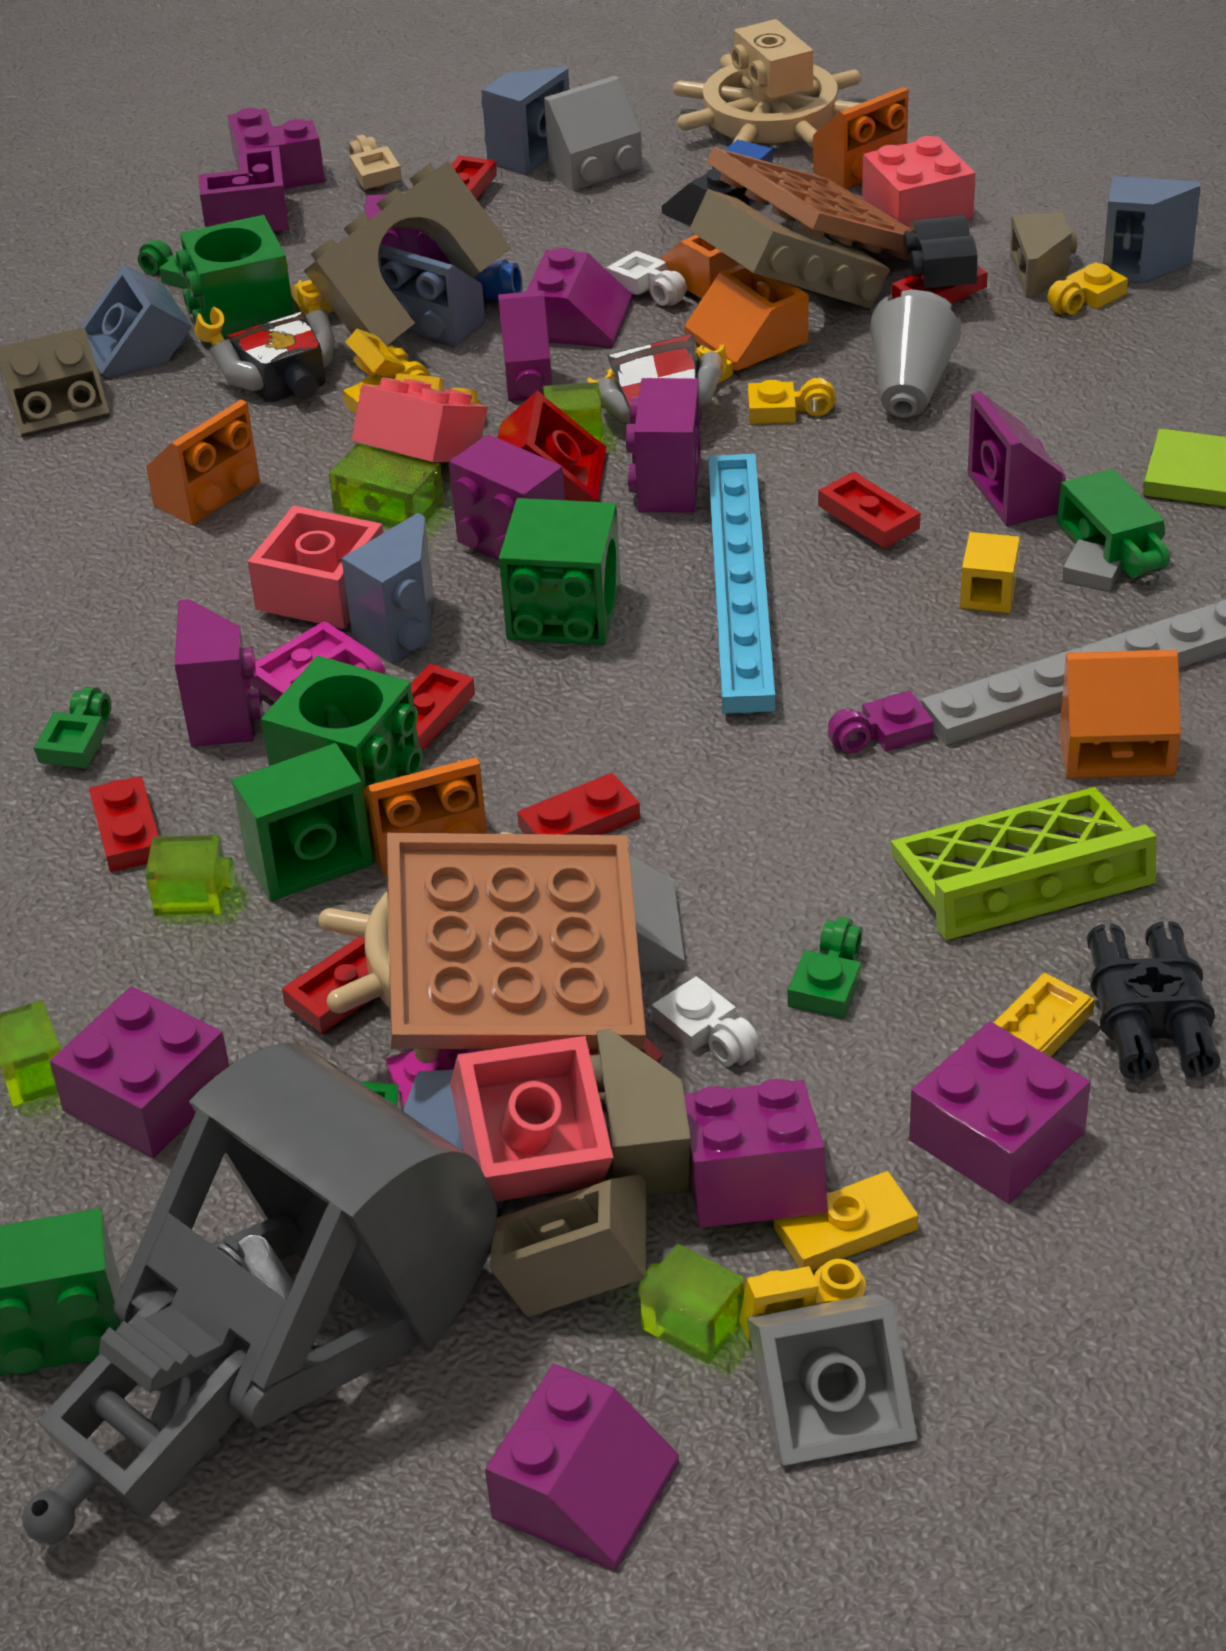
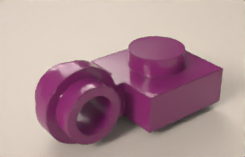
M910 690L862 704V712L849 708L836 712L828 723V738L836 749H843L847 753L859 752L868 745L869 741L876 739L886 752L933 738L934 721Z

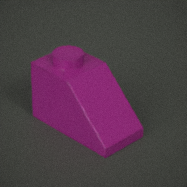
M544 291L498 294L508 401L527 400L536 391H539L546 398L553 397Z

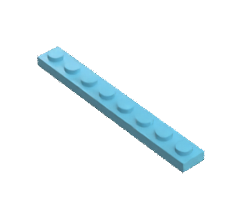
M756 454L708 456L722 713L751 714L775 711V687Z

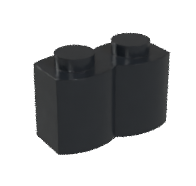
M964 215L911 219V231H904L903 234L904 253L906 258L910 257L912 278H919L922 288L977 283V249L974 238L970 235L968 223Z

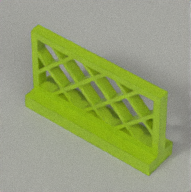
M1096 787L891 840V855L935 910L937 930L945 940H950L1155 884L1157 836L1146 824L1133 828ZM1091 809L1095 815L1093 818L1072 815L1071 813ZM1031 824L1044 828L1039 832L1018 827ZM1059 829L1081 833L1082 835L1078 839L1056 835V832ZM977 838L993 840L990 845L967 842ZM1007 843L1031 848L1026 853L1005 849L1004 847ZM924 852L941 854L938 859L916 856ZM955 857L975 860L978 863L974 867L953 863Z

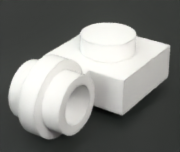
M639 251L629 254L606 268L631 294L639 295L650 290L653 299L662 306L677 304L683 299L687 290L683 276L677 271L667 270V262Z
M697 976L652 1004V1021L691 1053L709 1043L712 1054L722 1065L730 1067L737 1063L742 1066L753 1059L754 1050L759 1047V1038L753 1026L744 1018L738 1017L736 1019V1007Z

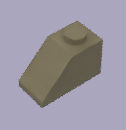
M1063 211L1012 215L1009 254L1025 297H1035L1069 271L1070 254H1075L1077 251L1076 230L1074 227L1069 228Z

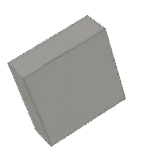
M1078 540L1063 567L1062 581L1111 592L1120 574L1121 561L1107 563L1103 558L1105 545Z

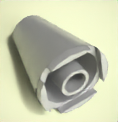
M911 289L902 291L901 297L889 301L888 297L879 302L872 314L870 330L881 403L886 411L902 418L917 416L926 409L961 337L962 322L960 317L958 316L957 318L951 311L952 305L945 298L929 291Z

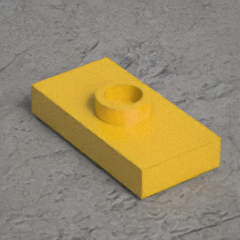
M1044 972L993 1023L1051 1057L1093 1014L1095 999Z
M885 1171L828 1193V1213L774 1219V1229L799 1268L810 1266L811 1271L832 1259H844L918 1230L919 1215L889 1171Z

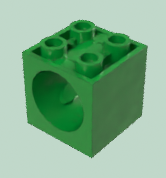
M264 215L180 233L183 250L176 251V258L181 276L186 277L188 288L182 290L188 314H193L194 324L199 313L205 323L212 325L210 321L211 308H218L224 315L221 334L225 340L226 335L294 314L286 255Z
M517 498L499 556L506 640L606 645L621 586L617 504Z
M317 655L261 718L269 766L336 743L361 779L362 787L365 789L368 785L417 773L422 764L423 752L418 744L416 728L418 711L413 704L411 682Z

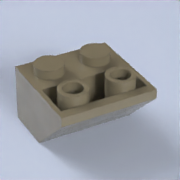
M85 327L0 346V376L8 404L21 436L110 415Z
M597 1030L598 1054L590 1055L613 1154V1160L605 1178L611 1177V1179L641 1174L646 1181V1196L689 1191L691 1138L682 1079L612 1030Z
M641 1174L610 1179L496 1219L495 1233L491 1245L490 1269L527 1317L646 1279V1181Z

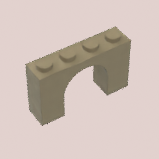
M446 161L436 170L429 163L409 178L413 184L410 190L402 195L400 190L396 188L377 203L381 212L371 219L364 212L344 228L348 237L339 244H336L330 238L311 253L315 262L306 268L304 272L351 334L356 329H360L377 335L387 346L415 324L386 285L379 269V246L388 230L411 228L426 234L436 242L452 265L472 278L512 248L449 161Z
M710 189L707 190L689 229L691 232L755 274L869 309L872 308L890 271L888 267L853 245L847 246L831 239L828 233H825L822 239L804 233L798 229L800 221L797 219L792 230H789L737 198Z

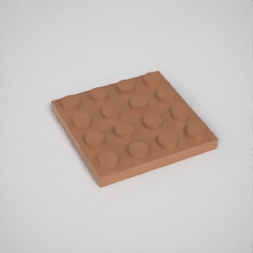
M716 147L712 148L706 163L721 172L720 180L737 188L746 187L745 195L752 200L769 205V203L773 204L774 206L771 211L777 216L793 222L797 219L800 221L798 229L804 233L820 239L823 238L825 233H828L831 239L844 245L852 246L855 240L858 245L872 252L881 253L882 248H886L885 251L903 260H909L910 257L906 258L904 253L903 234L904 231H911V228L832 180Z
M387 833L391 1049H499L586 1036L588 1049H598L597 1030L606 1029L612 1030L636 1048L643 1049L646 1032L628 835Z

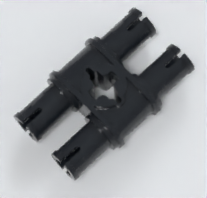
M1163 921L1157 922L1147 929L1145 941L1152 958L1130 959L1125 944L1124 931L1115 924H1110L1109 928L1113 942L1108 941L1104 924L1094 927L1086 937L1095 966L1090 978V987L1093 994L1099 1000L1102 1012L1100 1016L1101 1030L1114 1041L1119 1059L1120 1073L1131 1080L1135 1079L1133 1060L1137 1063L1140 1079L1148 1078L1158 1070L1159 1059L1152 1043V1039L1173 1037L1175 1039L1181 1070L1189 1076H1196L1193 1062L1194 1057L1197 1058L1201 1076L1213 1073L1221 1063L1220 1055L1216 1050L1210 1030L1215 1019V1011L1213 1005L1206 999L1202 987L1204 979L1202 967L1197 961L1189 957L1184 942L1183 930L1174 921L1168 922L1171 939L1167 938Z

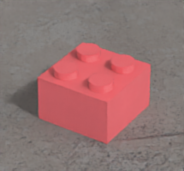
M924 136L915 142L898 146L885 145L877 151L863 154L862 199L911 228V219L964 215L967 220L974 216L976 173L938 136Z
M382 377L380 385H361L351 440L430 462H449L482 438L488 407L471 403L472 394L451 389L440 391L431 389L432 384L413 379L401 381Z
M293 505L248 560L255 609L319 624L326 621L334 627L345 629L350 623L341 558L383 534L382 524Z
M586 1036L457 1055L450 1087L463 1151L475 1159L480 1166L496 1202L585 1188L604 1181L613 1160V1154Z

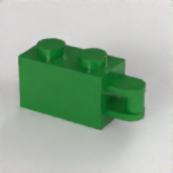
M1114 469L1061 482L1057 524L1076 543L1078 540L1105 545L1103 558L1107 563L1120 560V572L1125 570L1133 578L1142 576L1146 572L1160 571L1168 568L1170 556L1166 545L1162 541L1165 535V520Z

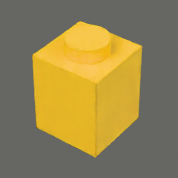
M969 532L962 564L960 608L1004 613L1011 612L1018 574L1019 536Z

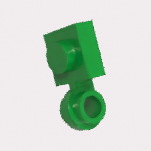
M150 240L140 247L137 259L143 271L151 275L159 271L162 283L182 289L188 288L186 277L181 276L176 254L173 256L171 248L165 242Z
M86 686L82 691H75L70 700V713L53 712L34 747L38 762L41 764L88 768L106 734L105 724L110 718L112 706L110 696L102 693L98 687Z
M841 916L837 921L827 920L825 922L820 938V953L804 950L787 990L788 1007L845 1019L861 980V962L856 961L862 943V927L853 925L852 919Z

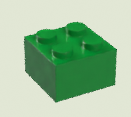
M336 743L231 779L246 861L270 902L374 865L362 781Z
M102 1208L0 1226V1376L14 1373L26 1374L41 1368L80 1361L91 1362L100 1354L101 1337L110 1327L116 1331L121 1325L122 1321L114 1314V1304L122 1283Z

